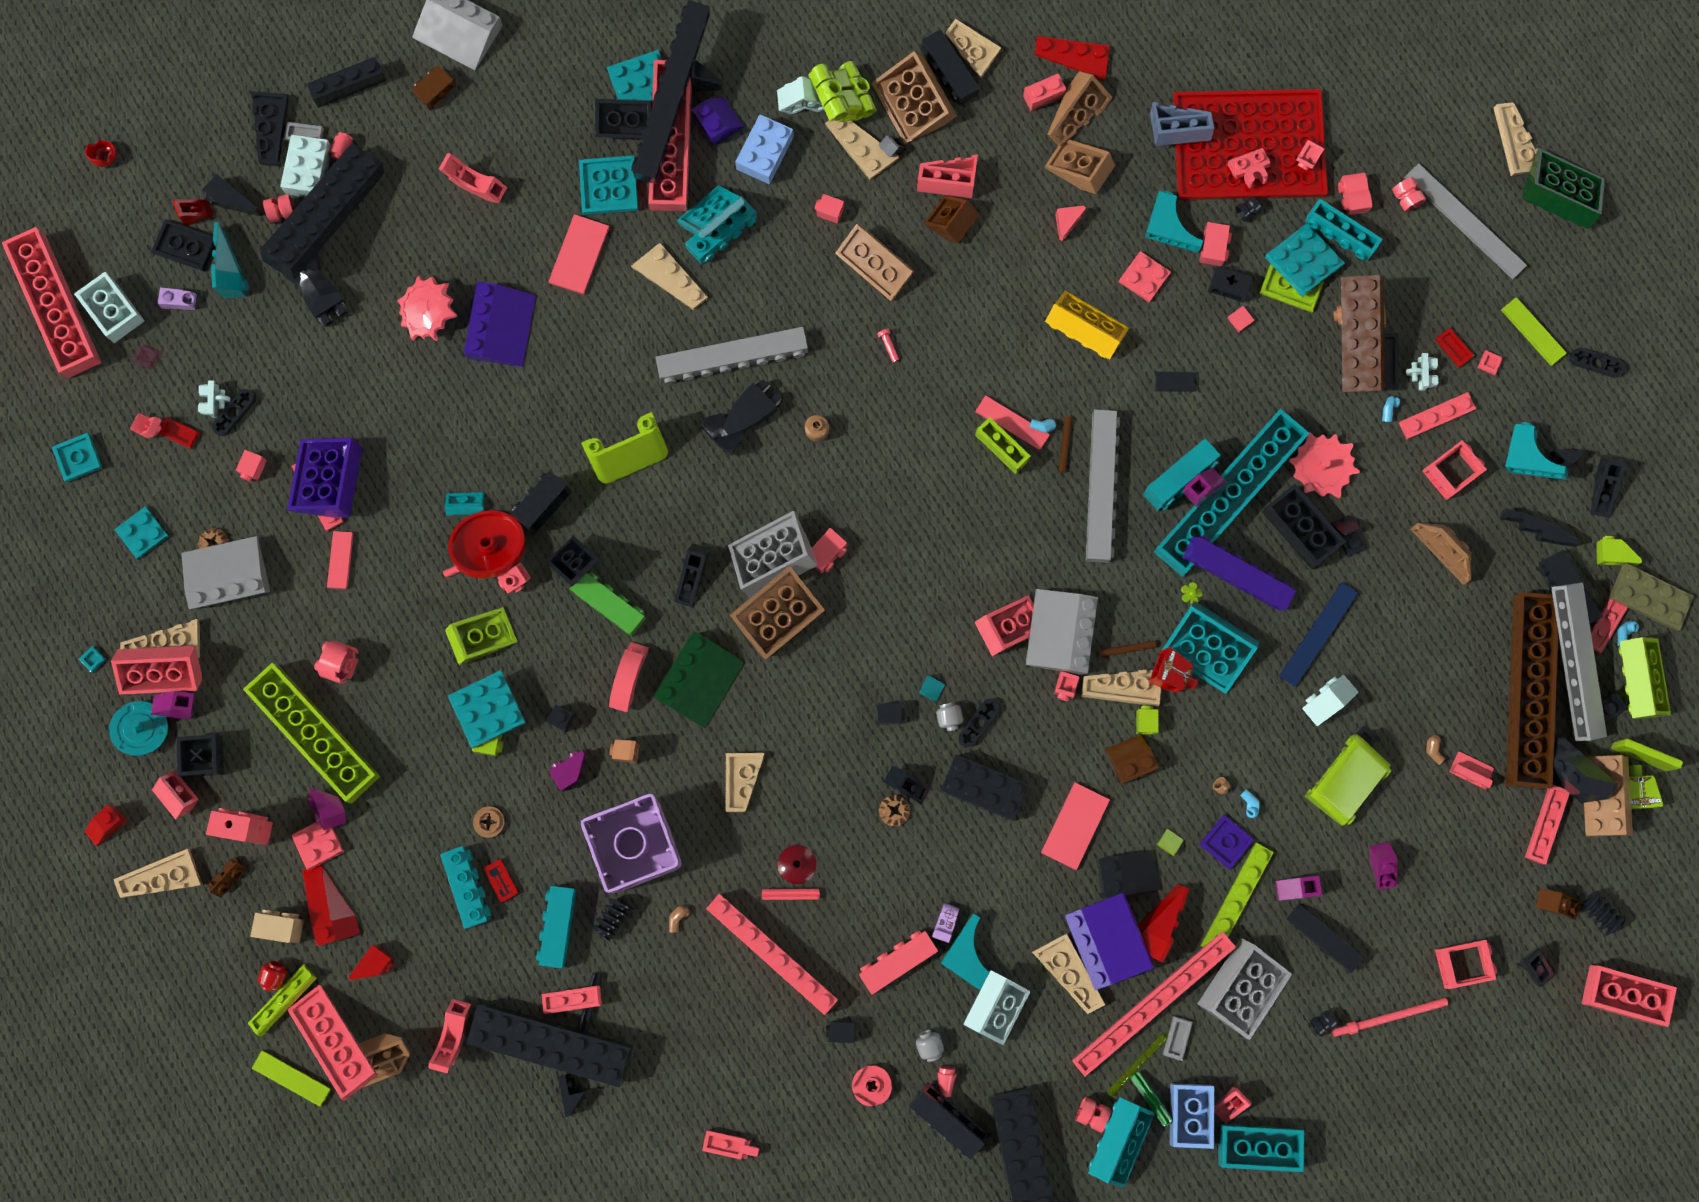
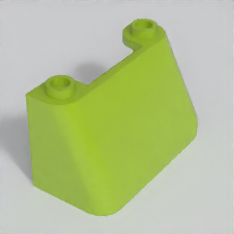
M652 412L639 418L637 426L640 434L608 448H604L603 443L596 438L581 443L600 482L605 484L612 483L660 462L667 457L668 449Z
M1357 734L1349 737L1345 743L1347 747L1342 748V752L1325 774L1315 783L1316 785L1312 790L1309 789L1304 796L1341 826L1346 823L1348 825L1352 823L1356 817L1354 813L1381 778L1385 779L1391 772V764Z

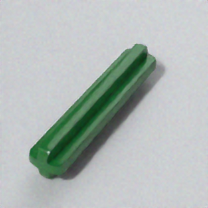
M1137 1072L1133 1074L1131 1080L1164 1127L1171 1124L1173 1121L1172 1117L1142 1073Z

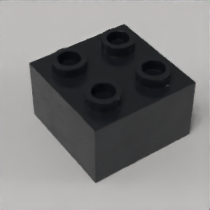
M208 734L176 737L177 776L192 778L224 775L223 736Z

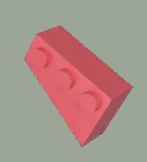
M978 154L964 159L958 157L952 161L944 162L939 160L920 163L917 191L972 198Z

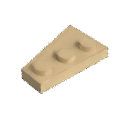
M957 19L953 21L945 33V37L980 79L1001 51V47Z
M726 753V812H746L765 753Z

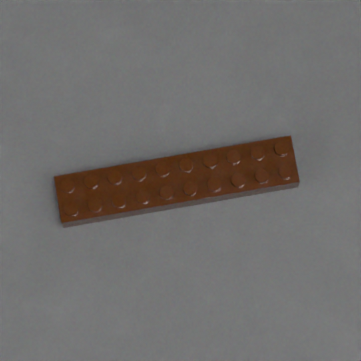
M1519 592L1513 596L1506 787L1537 790L1553 788L1558 626L1553 595Z

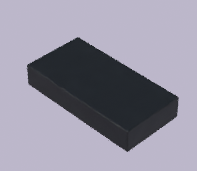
M1194 372L1155 373L1156 391L1194 392Z

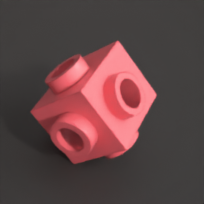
M520 562L497 578L503 590H506L507 593L514 590L516 593L525 587L523 584L531 577Z

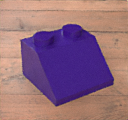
M724 97L707 99L692 108L693 118L712 146L744 127Z

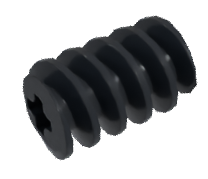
M1595 891L1581 903V905H1585L1582 911L1590 910L1588 918L1595 916L1594 924L1601 922L1602 924L1599 929L1607 928L1608 930L1605 935L1608 936L1619 930L1625 923V920L1622 921L1623 916L1617 915V910L1611 909V904L1605 903L1606 899L1600 897V893Z
M618 897L617 899L610 898L613 905L605 906L608 913L601 911L604 918L596 919L599 926L592 925L598 934L609 941L611 940L608 936L615 937L613 929H620L617 923L623 924L625 922L622 916H629L626 909H634Z

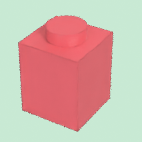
M823 194L821 200L818 199L815 205L817 217L838 224L844 209V201Z
M244 450L236 471L241 474L240 478L251 482L254 479L258 481L267 460L260 455Z

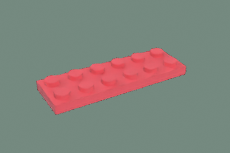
M318 985L288 1009L289 1014L343 1101H346L378 1076L321 985Z

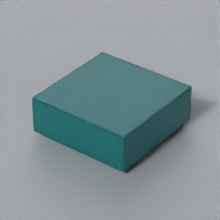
M91 646L79 658L91 673L107 660L95 646Z

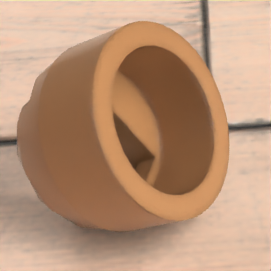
M1220 777L1214 782L1213 789L1217 793L1226 794L1228 789H1230V783L1224 777Z

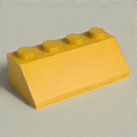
M1066 290L1055 302L1045 321L1053 329L1060 330L1067 337L1079 341L1084 347L1091 348L1098 355L1109 360L1129 330V327Z

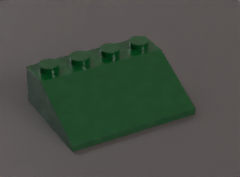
M1539 148L1526 179L1522 199L1541 207L1545 211L1554 213L1560 218L1589 229L1602 214L1605 178Z
M693 631L653 697L655 700L705 729L744 662Z

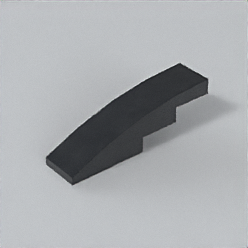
M1507 508L1501 512L1500 519L1518 522V530L1537 533L1536 541L1576 547L1580 544L1578 538L1544 519Z
M1300 904L1287 917V921L1351 974L1364 960V957Z

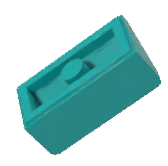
M484 492L446 493L444 507L446 515H472L484 511Z

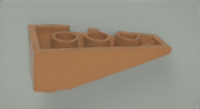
M1079 71L1066 90L1048 135L1058 146H1061L1076 134V131L1081 126H1086L1094 114L1096 116L1101 114L1113 97L1092 74Z

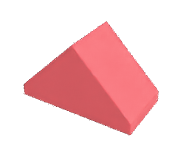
M1076 206L1057 209L1056 222L1059 240L1063 241L1084 215L1086 207Z
M1232 1087L1214 1105V1112L1226 1124L1252 1103L1237 1088Z

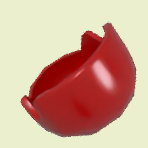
M98 140L96 144L89 143L87 145L85 155L95 166L106 167L116 160L117 150L111 142ZM109 152L104 161L102 159L103 154Z

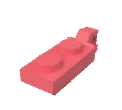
M707 1130L702 1151L736 1159H747L748 1155L757 1157L760 1148L750 1146L751 1141L746 1140V1138Z

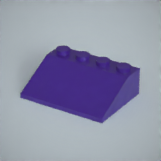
M477 281L464 349L467 359L523 367L536 295L498 284Z
M352 438L301 439L287 510L332 518L350 517L362 446Z
M1124 892L1065 915L1094 990L1155 968Z

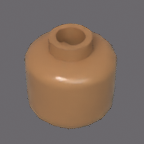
M821 415L810 416L805 422L806 436L812 441L819 442L824 440L829 433V424L825 417Z

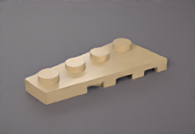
M1514 102L1497 104L1493 108L1510 175L1529 174L1538 149L1534 148L1530 133H1527L1523 127L1524 122Z
M195 619L189 623L179 624L166 630H159L150 635H143L120 642V649L196 646L197 655L200 658V620Z
M1138 670V672L1128 673L1119 672V674L1091 675L1084 676L1081 697L1158 707L1160 705L1161 688L1148 683L1153 670Z
M1067 933L1032 952L1087 1014L1105 1005L1099 991L1094 990L1086 967Z

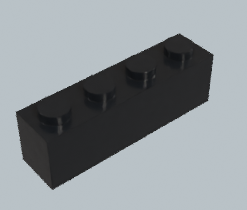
M940 29L922 39L921 53L925 58L928 57L930 59V66L935 73L938 72L941 76L940 81L942 85L949 88L951 99L962 105L978 96V85L942 30Z
M375 56L309 82L307 86L314 102L319 108L387 80Z
M1564 549L1538 563L1539 572L1543 577L1546 576L1551 592V587L1583 583ZM1583 584L1590 624L1603 616Z
M929 1082L920 1090L909 1105L916 1115L923 1118L931 1128L937 1130L946 1141L951 1142L970 1160L984 1146L990 1135Z

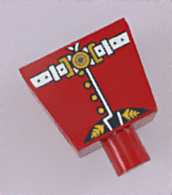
M1168 647L1160 651L1148 683L1177 693L1185 687L1193 690L1198 680L1190 676L1193 665L1174 649Z

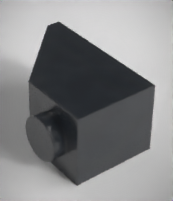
M893 765L883 781L892 789L920 805L930 790L929 786L908 772Z

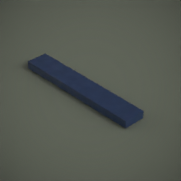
M1343 582L1340 583L1279 674L1280 678L1296 687L1358 592Z

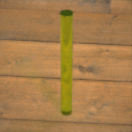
M1160 1034L1106 1092L1113 1097L1167 1039Z

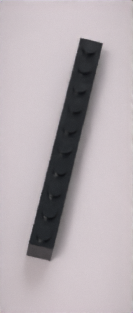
M688 0L687 5L682 8L681 17L683 18L681 23L677 24L675 31L677 34L676 39L671 42L670 51L672 52L665 61V74L660 76L659 85L661 86L654 95L653 102H655L653 109L650 108L648 114L649 124L648 126L645 125L642 136L644 139L637 148V154L639 155L637 160H634L632 163L631 171H633L634 178L653 184L657 183L711 14L710 6Z

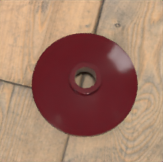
M792 845L785 848L777 862L779 874L784 880L792 884H802L808 881L816 870L814 854L810 849L802 845ZM796 860L800 862V867L798 868L793 867V862Z

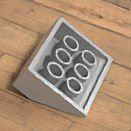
M426 0L412 38L476 70L503 25L499 16L468 0Z
M795 511L728 545L740 589L749 598L788 566H791L797 575L818 566L813 549Z
M258 536L181 553L184 589L189 609H197L270 592Z
M1036 589L1025 665L1076 675L1087 674L1098 597Z
M1240 938L1235 945L1236 948L1231 951L1199 1000L1198 1005L1250 1041L1292 974L1257 946Z

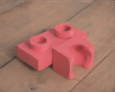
M1261 148L1229 160L1228 166L1235 179L1244 176L1248 188L1252 189L1255 179H1259L1262 184L1266 183L1268 174L1265 168L1270 167V161L1264 149Z

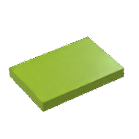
M1270 264L1259 294L1312 313L1324 281L1302 297Z
M1630 739L1614 742L1611 749L1664 771L1680 769L1683 764L1677 758Z

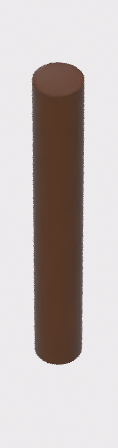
M1065 416L1059 463V472L1066 473L1072 424V417Z
M1154 640L1100 649L1098 653L1099 657L1153 649L1156 648V642Z

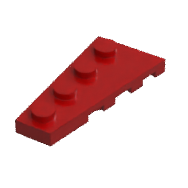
M1037 36L1034 55L1064 65L1072 70L1092 74L1095 78L1105 82L1110 45Z

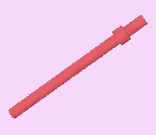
M1446 998L1357 1023L1355 1021L1346 1023V1026L1332 1030L1334 1037L1348 1033L1352 1035L1362 1029L1448 1006V1001Z

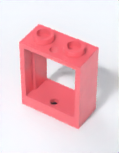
M1463 440L1423 470L1424 474L1446 500L1487 470L1484 467V462L1474 455L1471 446L1464 443ZM1457 451L1475 473L1454 488L1436 466Z
M1478 940L1435 949L1445 989L1496 980L1497 969L1495 964L1492 963L1490 956L1492 955V949L1487 940ZM1478 947L1484 975L1456 981L1449 952Z

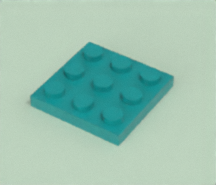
M659 50L607 67L618 99L653 100L654 60H662Z
M634 155L579 160L583 215L638 211L637 183L633 171H631L632 163L635 160Z
M718 185L683 214L677 222L681 227L703 239L708 237L717 226L725 223L731 214L738 212L745 202L740 196Z
M1307 223L1265 256V259L1302 297L1345 264Z
M501 670L448 695L472 749L526 723Z

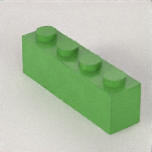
M592 572L586 573L573 587H570V590L631 637L646 619L643 616V610L636 605L634 608L628 604L629 600L621 594L619 596L613 593L614 589L607 583L604 585L599 583V578Z

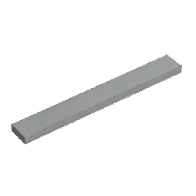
M1419 163L1404 177L1406 179L1414 177L1419 186L1417 190H1421L1423 195L1509 277L1514 279L1527 266Z

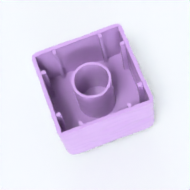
M653 794L641 796L622 805L584 818L581 821V827L599 872V877L601 878L604 890L608 893L624 891L676 871L681 867V859L659 801Z

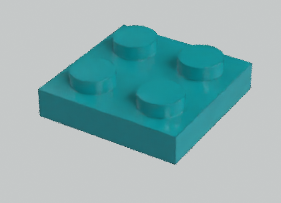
M89 433L52 447L63 479L67 483L103 468Z
M146 506L114 529L136 559H140L169 537Z

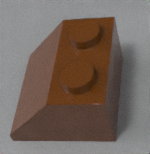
M944 195L923 224L947 241L959 243L964 238L968 229L975 223L979 213L968 200Z
M1141 734L1105 749L1120 785L1159 768L1151 749Z

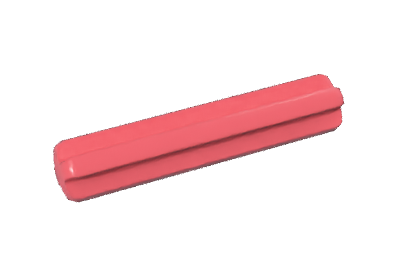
M819 889L762 890L763 900H818L820 898Z

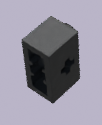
M1216 266L1208 292L1244 302L1253 277L1248 276L1243 271H1232L1227 266Z

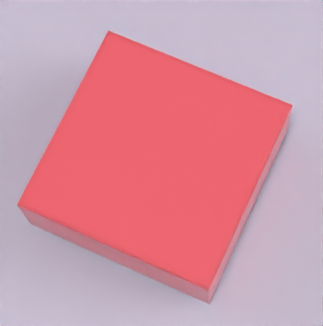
M1244 306L1228 316V320L1238 332L1254 322V319Z
M1485 350L1477 368L1496 375L1503 358Z

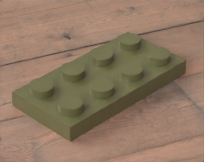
M1625 563L1622 564L1609 599L1664 626L1680 631L1694 596Z

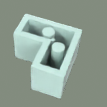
M798 77L797 80L785 84L784 87L777 90L778 106L781 112L795 114L803 109L814 112L824 110L811 80L807 77Z
M1344 674L1338 679L1334 676L1319 689L1320 694L1316 696L1314 693L1305 700L1307 704L1302 709L1318 726L1343 708L1359 692Z

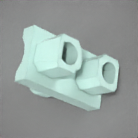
M1422 353V356L1418 358V368L1417 362H1413L1412 368L1406 370V375L1412 376V382H1419V391H1425L1427 388L1438 385V376L1429 375V370L1437 369L1438 359L1428 357V353Z
M208 381V384L199 385V395L201 397H208V401L198 404V412L203 415H209L212 418H217L218 403L219 409H225V403H230L231 398L225 396V390H219V385L215 384V381Z

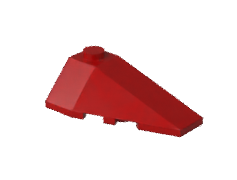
M319 865L311 870H302L316 945L325 946L360 935L354 912L350 909L323 866Z
M1177 884L1138 924L1150 957L1162 963L1172 946L1174 939L1171 937L1173 928L1178 927L1177 915L1183 910L1189 888Z

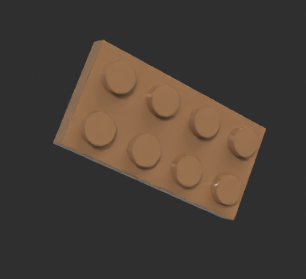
M860 224L855 225L835 253L890 301L894 300L915 272Z

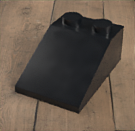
M573 535L546 563L567 584L573 587L600 559Z
M1154 850L1096 859L1103 899L1123 892L1125 895L1161 889Z

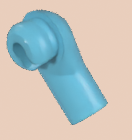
M1388 397L1383 408L1382 421L1392 422L1393 407H1399L1400 405L1398 397Z
M1032 419L1029 428L1048 433L1056 428V423L1052 419L1044 421Z
M1627 621L1618 628V646H1620V641L1628 640V636L1638 630L1639 625L1637 622Z
M1246 789L1240 796L1247 802V816L1255 818L1259 814L1260 802Z

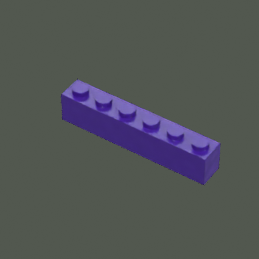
M1201 535L1200 537H1192L1182 557L1183 559L1279 611L1287 610L1296 590L1290 587V583L1274 579V574L1258 570L1259 566L1251 562L1247 564L1237 554L1233 553L1231 555L1227 553L1225 547L1211 544V540Z

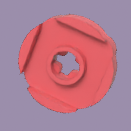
M868 1065L859 1069L854 1075L852 1090L856 1099L861 1104L877 1106L884 1103L890 1096L892 1090L891 1079L883 1068L876 1065ZM868 1081H876L877 1089L867 1090L868 1085L866 1083Z

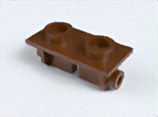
M236 857L229 859L221 869L225 874L222 875L218 872L209 881L207 887L210 890L209 892L218 897L226 894L230 886L242 877L247 867L240 864Z

